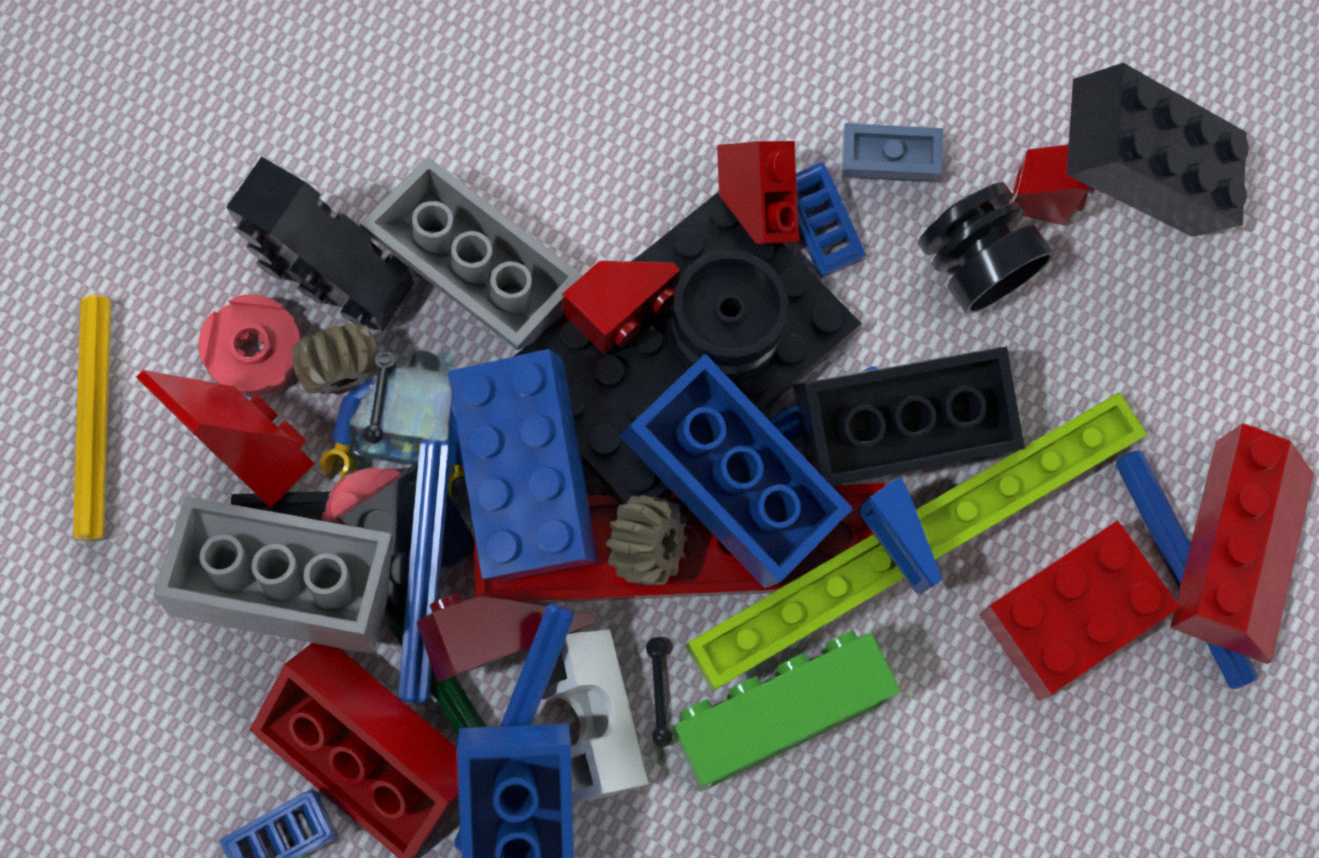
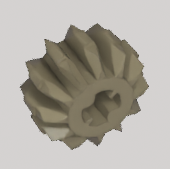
M348 323L338 327L334 325L326 330H317V333L304 336L291 349L294 359L292 364L296 377L301 381L305 392L312 394H325L336 390L339 392L347 387H355L356 384L364 382L378 373L375 369V357L379 354L375 338L372 337L366 325Z
M641 495L640 497L631 496L627 504L619 505L616 522L609 524L612 529L611 538L606 542V545L612 549L608 558L609 565L615 567L617 577L624 578L631 583L653 586L655 584L664 585L669 576L677 574L678 561L686 556L683 551L684 543L689 539V536L684 534L687 519L686 516L680 514L679 505L670 502L668 499Z

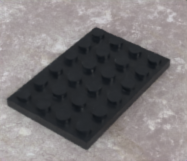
M718 191L632 261L674 263L680 269V280L684 271L702 256L723 250L747 252L767 262L782 278L789 303L787 322L782 333L780 346L770 365L754 377L734 383L763 413L793 387V384L801 381L860 330L862 323L782 242L756 244L719 196ZM673 304L661 314H656L653 311L640 323L642 327L639 333L623 347H619L616 344L605 354L564 315L546 329L534 343L524 347L514 355L519 356L550 349L564 359L581 461L621 505L627 504L631 496L640 497L641 495L663 498L671 491L622 440L620 435L689 370L676 355L670 337Z

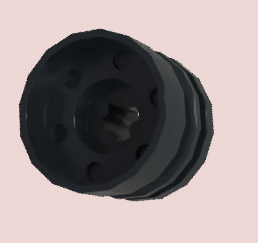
M1004 182L991 184L953 204L923 232L917 243L924 254L928 256L936 254L931 264L938 272L954 268L958 265L961 266L951 277L947 287L967 314L978 312L1009 295L1041 271L1055 255L1036 226L1030 225L1013 232L1010 231L1021 219L1025 211L1018 202L1008 204L1013 194Z

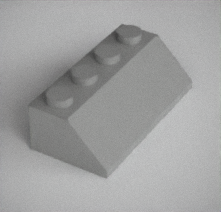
M428 156L360 222V227L516 350L534 343L546 329L564 316L562 313V293L582 276L577 270Z
M185 496L154 596L171 617L374 654L387 606L393 537L391 533Z

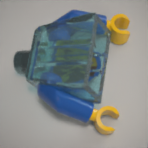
M417 351L412 354L408 367L396 365L395 370L389 373L380 424L384 430V437L379 443H368L363 437V431L370 424L378 372L374 379H367L346 395L341 402L332 435V440L336 442L335 447L326 451L320 459L322 471L330 475L333 462L337 458L342 457L344 460V468L341 471L342 479L356 471L357 464L352 455L412 466L419 460V448L423 440L446 441L451 445L450 464L455 465V472L449 477L447 493L453 500V484L458 479H465L449 375L438 372L441 364L440 359L431 352Z

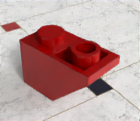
M754 141L717 145L719 196L756 244L799 241L795 141Z
M1069 144L1028 149L1017 170L1012 193L1013 197L1010 204L1018 202L1025 211L1022 216L1066 226L1075 210L1083 211L1088 193L1093 194L1095 189L1067 175Z
M600 260L562 293V313L605 354L616 344L619 347L628 344L639 333L642 327L640 323L653 311L656 314H661L673 304L675 288L679 282L680 269L674 263Z

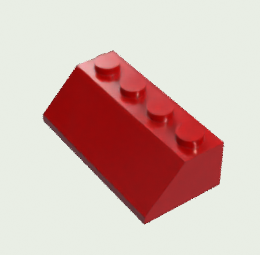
M1242 423L1216 441L1177 598V603L1181 608L1174 612L1170 626L1171 629L1265 664L1271 663L1314 476V473L1290 440Z
M311 643L284 664L249 731L396 857L416 858L459 805L457 747L337 647Z

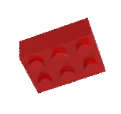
M1117 520L990 604L979 615L1036 698L1040 701L1052 695L1181 607Z

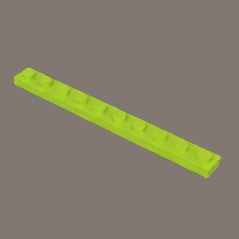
M1116 393L1025 446V449L1016 451L916 509L934 559L937 560L1145 437L1147 433L1121 393ZM873 534L687 642L685 647L713 692L905 579V577Z

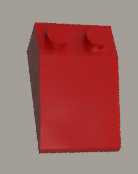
M142 370L136 376L175 417L270 508L315 465L301 449L307 443V440L286 420L277 426L273 421L279 415L257 394L249 401L234 386Z

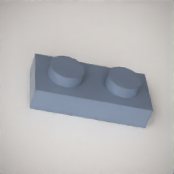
M845 123L843 130L842 176L940 181L943 166V128Z

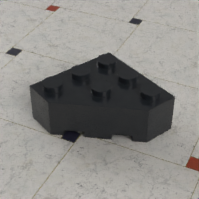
M261 156L226 206L237 224L234 230L247 240L246 249L258 258L256 265L278 280H282L284 275L297 281L300 283L297 287L299 291L319 304H324L327 299L342 308L339 313L352 324L366 326L370 324L383 332L414 285L409 268L394 255L388 254L385 260L382 259V250L370 241L372 237L344 213L338 212L335 218L330 216L332 209L319 198L321 194L306 181Z

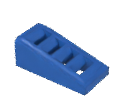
M824 162L797 172L799 237L820 277L822 278L864 259L866 256L865 251ZM817 188L818 192L799 200V195ZM822 204L826 205L828 210L807 218L805 212ZM835 222L836 229L821 236H815V230ZM844 239L846 247L824 256L822 248Z
M900 476L865 501L858 508V513L916 594L921 595L939 583L942 577L908 489Z
M310 789L221 838L219 842L227 858H244L238 844L248 839L256 858H268L258 836V833L266 830L278 855L274 858H303L340 838L318 791ZM304 811L315 834L307 840L295 814ZM285 820L296 846L289 850L276 825Z

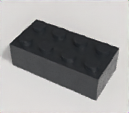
M1125 63L1073 79L1067 160L1068 176L1191 237L1243 225L1244 204L1247 199L1245 167L1246 157L1249 152L1246 131Z
M1007 346L793 384L806 460L831 486L1025 449Z

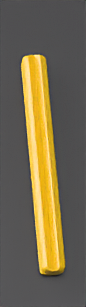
M88 295L80 301L73 536L76 540L97 541L105 536L111 301L108 297L99 295Z

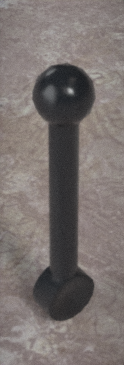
M381 352L375 357V369L378 372L370 424L363 431L364 439L371 444L379 443L384 437V430L380 424L388 375L396 367L395 357L389 352Z
M655 637L651 638L646 644L647 655L652 658L656 729L652 733V741L658 747H666L671 743L673 737L666 723L662 657L666 654L667 646L663 639Z

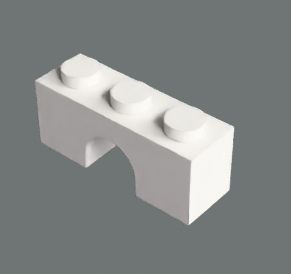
M610 629L567 634L542 700L552 698L565 700L573 707L579 719V739L574 746H571L572 804L614 796L648 785Z

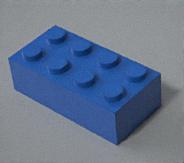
M550 349L449 370L448 375L482 579L502 582L599 563L564 359Z
M706 354L620 435L622 440L764 588L780 583L853 509Z
M569 724L459 728L457 760L461 858H574Z

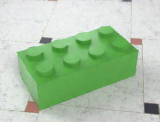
M854 630L844 633L825 644L826 648L821 650L822 656L809 661L806 653H803L778 665V670L773 673L775 678L763 684L755 676L728 689L729 694L726 695L728 700L712 707L709 700L706 699L679 713L680 723L674 725L673 735L699 791L702 792L889 702L901 691L872 632L859 638Z

